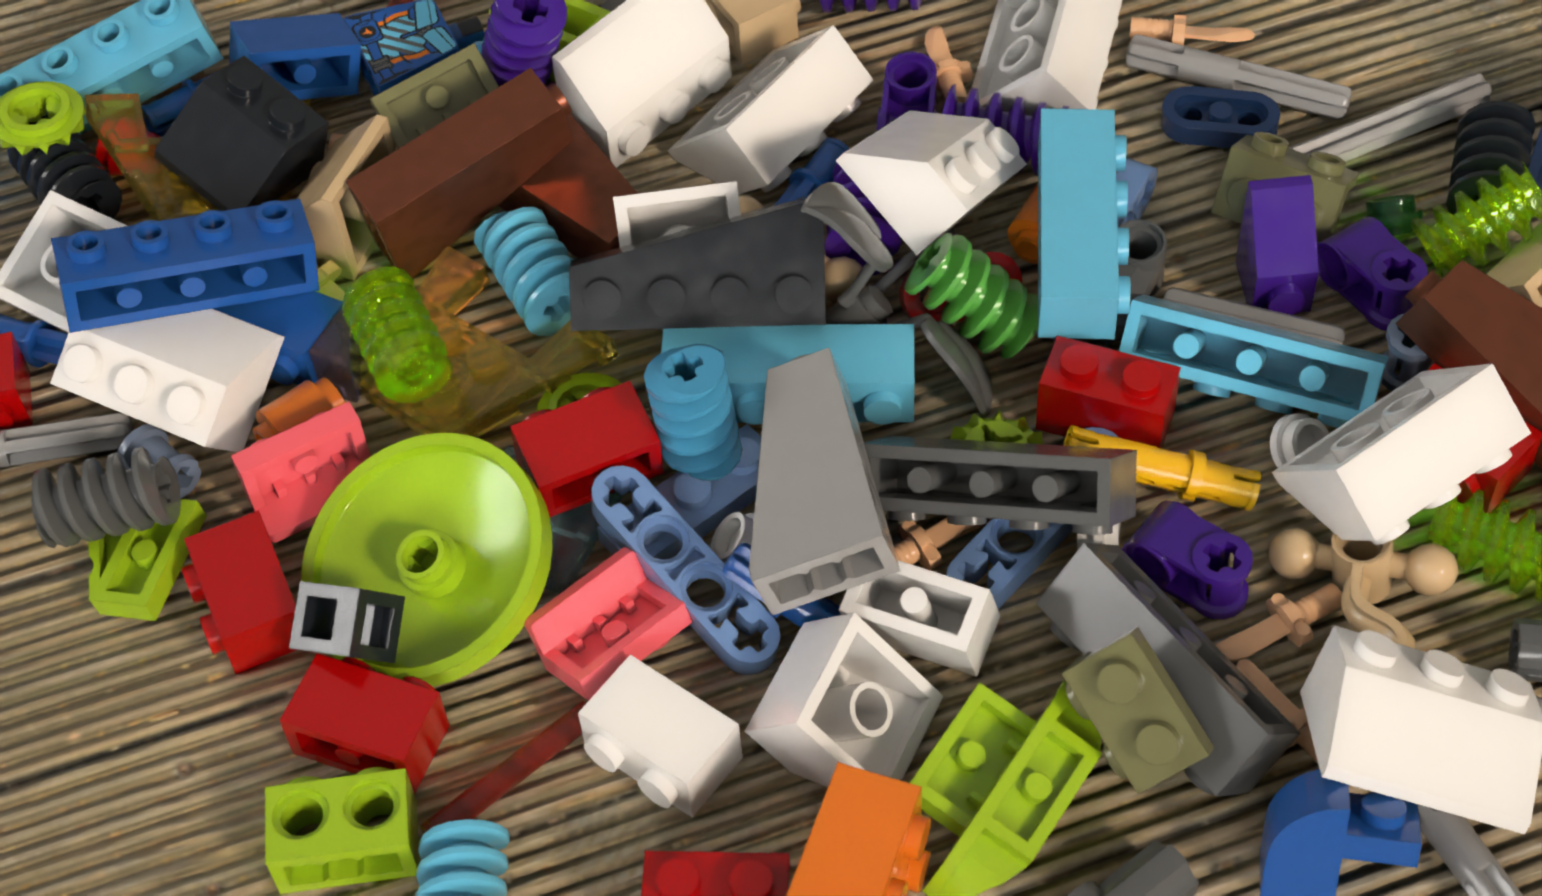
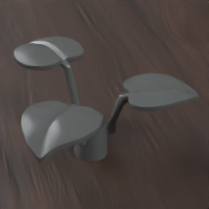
M836 182L824 183L808 196L801 208V212L812 215L829 225L866 261V264L850 287L837 298L838 301L825 311V323L887 324L886 318L893 313V310L883 292L918 260L923 251L916 256L911 250L893 267V258L887 247L880 240L881 231L864 206L843 185ZM953 228L946 232L952 233V236L958 235ZM891 269L875 285L869 284L863 289L875 270L885 273ZM928 313L893 323L914 324V329L921 328L934 349L968 390L977 405L980 418H986L990 414L993 384L989 370L976 349L967 339L961 336L954 325H947L942 319L937 322Z

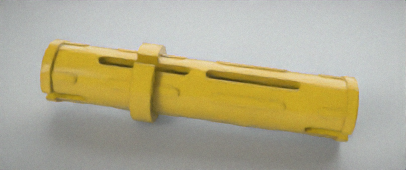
M1074 425L1069 427L1064 439L1063 446L1137 450L1136 483L1176 492L1180 500L1194 502L1196 497L1251 511L1259 495L1261 484L1253 482L1261 480L1260 471L1234 467L1209 460L1204 452L1192 449L1189 450V454L1173 452L1144 443L1096 433Z

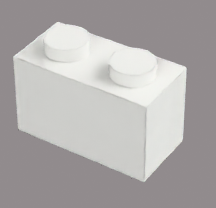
M899 560L898 563L901 571L847 589L839 608L841 615L855 612L895 650L976 677L978 676L1000 619V613L990 589Z
M632 655L627 657L578 712L585 742L583 745L584 749L596 764L609 772H615L617 769H620L635 779L642 792L654 803L663 808H669L671 805H674L692 818L743 758L740 730L737 722Z

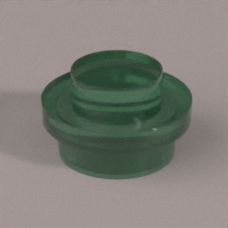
M1414 194L1388 196L1365 202L1366 216L1379 220L1393 236L1413 232L1412 221L1424 218L1423 208H1416Z

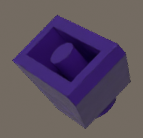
M1310 175L1248 181L1235 260L1246 304L1290 315L1311 311L1319 268L1314 191Z

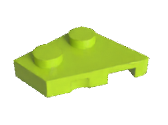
M181 499L180 515L177 522L162 526L155 522L152 528L143 531L130 528L128 533L114 537L106 533L102 539L92 542L88 541V556L93 561V569L89 574V601L100 615L149 621L157 620L181 571V567L189 554L184 538L199 533L207 517L197 500Z

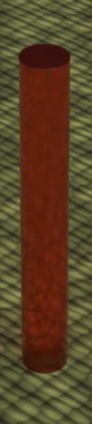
M583 700L423 822L419 826L422 833L424 834L432 827L448 821L474 819L579 738L583 733L578 712L585 706L586 702Z

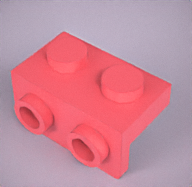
M347 402L329 411L317 413L309 420L270 438L258 440L250 447L231 455L247 500L254 512L259 510L271 542L277 543L313 526L323 505L336 487L371 455L360 419L350 402Z
M623 547L526 619L524 625L545 669L589 701L629 655L642 661L654 651L664 647L672 637L690 625L692 619L685 603L648 580L636 553L627 547Z

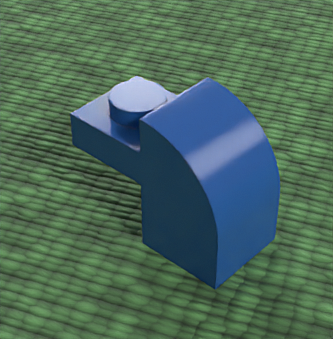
M1320 769L1309 771L1292 779L1275 794L1266 811L1260 847V896H1336L1342 858L1417 868L1422 846L1418 804L1380 793L1368 795L1349 793L1348 784L1322 777Z

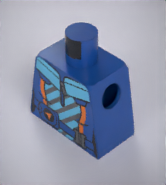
M418 0L344 17L345 22L361 43L360 70L373 96L472 45L474 42L483 41L485 35L481 22L476 15L447 25L433 0Z

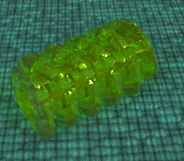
M1523 161L1524 173L1522 175L1516 173L1506 164L1498 168L1501 187L1496 188L1485 178L1477 180L1476 184L1479 200L1474 201L1462 191L1456 192L1454 197L1457 213L1455 214L1450 213L1440 204L1434 205L1432 207L1435 221L1433 227L1428 226L1417 216L1410 219L1417 237L1442 277H1444L1443 269L1452 270L1461 260L1465 261L1467 255L1481 266L1487 265L1490 262L1487 250L1488 243L1493 244L1505 254L1511 251L1512 247L1509 231L1514 230L1527 241L1534 237L1531 218L1536 217L1542 221V191Z
M388 266L368 271L356 279L344 295L342 312L346 324L351 329L353 339L358 343L359 351L366 360L367 368L374 377L377 389L386 398L398 403H415L427 399L441 390L450 379L454 366L446 357V343L439 336L438 328L431 320L430 312L423 304L422 296L415 288L412 277L404 269Z
M1477 489L1464 504L1458 502L1457 495L1449 502L1436 508L1428 529L1426 543L1432 540V543L1446 547L1451 553L1457 550L1458 571L1466 574L1480 560H1483V580L1491 584L1506 569L1509 570V590L1517 594L1532 579L1536 580V601L1542 603V533L1536 531V510L1529 508L1516 523L1511 522L1510 501L1503 498L1490 513L1484 511V491Z

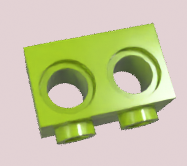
M371 767L361 770L356 775L327 779L315 776H302L290 780L287 784L265 787V863L280 894L416 876L417 868L420 864L417 800L405 768L392 770L385 767ZM390 815L385 822L379 825L365 826L375 816ZM310 824H320L313 832L307 835L296 836V833L301 828Z

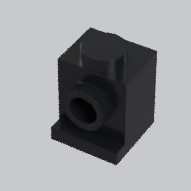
M300 581L289 648L395 663L405 596L360 588Z

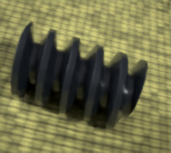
M1495 100L1472 107L1460 118L1456 132L1457 138L1454 146L1452 172L1448 186L1449 191L1446 199L1448 214L1457 224L1469 230L1485 233L1502 231L1511 224L1514 214L1524 207L1527 198L1526 187L1529 181L1528 170L1531 164L1530 154L1534 142L1532 137L1536 126L1533 115L1525 107L1513 102Z
M46 113L41 119H49L48 114ZM29 122V125L37 124V122ZM78 133L71 134L69 145L56 143L49 146L47 154L40 148H34L22 156L15 147L8 148L10 164L28 186L40 206L51 190L112 219L118 214L122 203L121 189Z

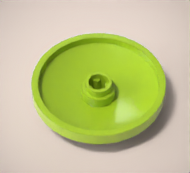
M430 433L411 437L392 444L370 456L348 474L332 492L310 531L304 550L301 581L405 596L395 663L356 659L365 662L378 673L397 679H402L405 676L416 677L429 683L432 687L462 678L484 666L504 650L525 626L526 619L534 612L541 598L550 570L552 558L550 516L543 496L533 479L509 455L493 444L477 437L458 433ZM332 655V656H333L335 659H337V660H341L342 658L346 657V656Z

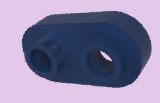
M1184 86L1171 91L1164 98L1161 127L1170 139L1182 144L1231 148L1246 135L1253 136L1255 132H1267L1277 135L1280 109L1273 99L1258 92Z

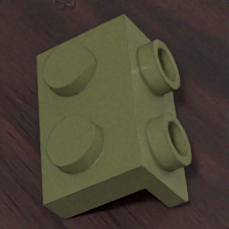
M474 43L372 97L370 102L378 115L388 117L396 149H399L499 86Z
M1255 132L1253 136L1246 135L1231 147L1211 213L1242 223L1248 181L1310 175L1314 191L1317 243L1334 235L1347 193L1355 186L1359 175L1358 172L1345 168L1346 162L1338 156L1319 151L1311 152L1310 155L1288 148L1289 142L1286 139L1267 132Z
M1139 627L1134 628L1093 653L1088 651L1081 655L1062 673L1067 682L1065 688L1071 705L1082 718L1092 721L1104 740L1103 750L1109 765L1120 778H1128L1137 794L1206 758L1215 748Z

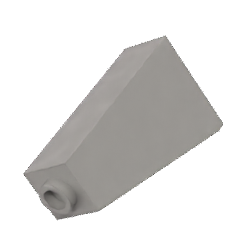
M829 347L812 354L798 356L790 362L767 370L749 572L752 583L773 616L901 571L849 389Z

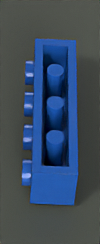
M300 199L287 201L273 200L256 206L225 211L210 210L194 216L163 221L148 220L131 226L100 231L86 230L69 236L51 238L70 333L319 291L315 241Z

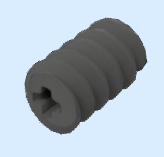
M144 447L133 449L131 468H129L124 456L116 452L108 455L106 474L100 462L93 457L83 461L81 468L82 479L71 463L59 466L57 483L51 472L46 468L36 470L32 477L31 503L36 528L41 539L51 548H55L57 544L63 547L78 544L81 539L89 542L102 539L106 533L114 537L128 533L130 528L143 531L152 528L155 522L162 526L170 525L177 522L180 515V489L175 469L164 456L159 457L158 462L154 463L149 452Z

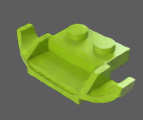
M1065 679L1037 721L979 682L910 781L911 784L922 787V811L958 836L951 847V851L922 890L926 895L977 896L990 888L1003 885L1025 870L1034 860L1102 755L1100 751L1102 737L1092 721L1082 718L1071 705L1065 687L1067 682Z

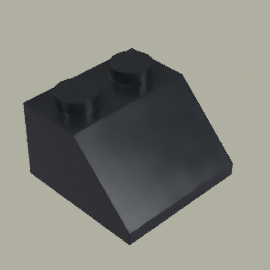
M242 56L199 84L155 148L154 158L220 211L261 205L268 201L278 200L309 179L314 165L324 158L329 122L246 56Z

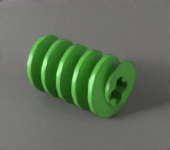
M945 233L938 237L920 255L906 280L904 289L909 295H915L926 286L929 287L922 302L928 310L935 309L945 300L947 301L941 315L942 321L947 325L955 323L964 315L965 318L961 323L959 332L965 339H970L983 330L977 347L983 353H990L1002 345L1001 357L1003 359L1012 358L1026 346L1038 330V295L1027 293V288L1018 279H1009L1007 271L1000 265L991 264L990 258L982 250H972L971 242L963 235L952 236V233Z

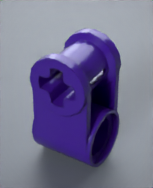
M913 51L903 52L894 56L887 63L882 106L878 109L877 131L909 110L938 113L936 64L930 57Z
M1366 216L1317 243L1320 278L1328 287L1339 292L1361 312L1370 324L1384 331H1387L1391 320L1398 315L1405 314L1413 306L1405 296L1428 274L1427 265L1424 261L1391 235L1388 229L1374 217Z
M1170 500L1161 502L1122 546V550L1161 590L1194 608L1203 616L1211 619H1228L1244 610L1248 602V584L1245 579L1248 577L1253 564V553L1249 545L1240 537L1230 534L1197 516L1191 509L1181 503ZM1231 553L1234 554L1233 568L1229 566ZM1208 584L1211 585L1210 599L1206 597Z

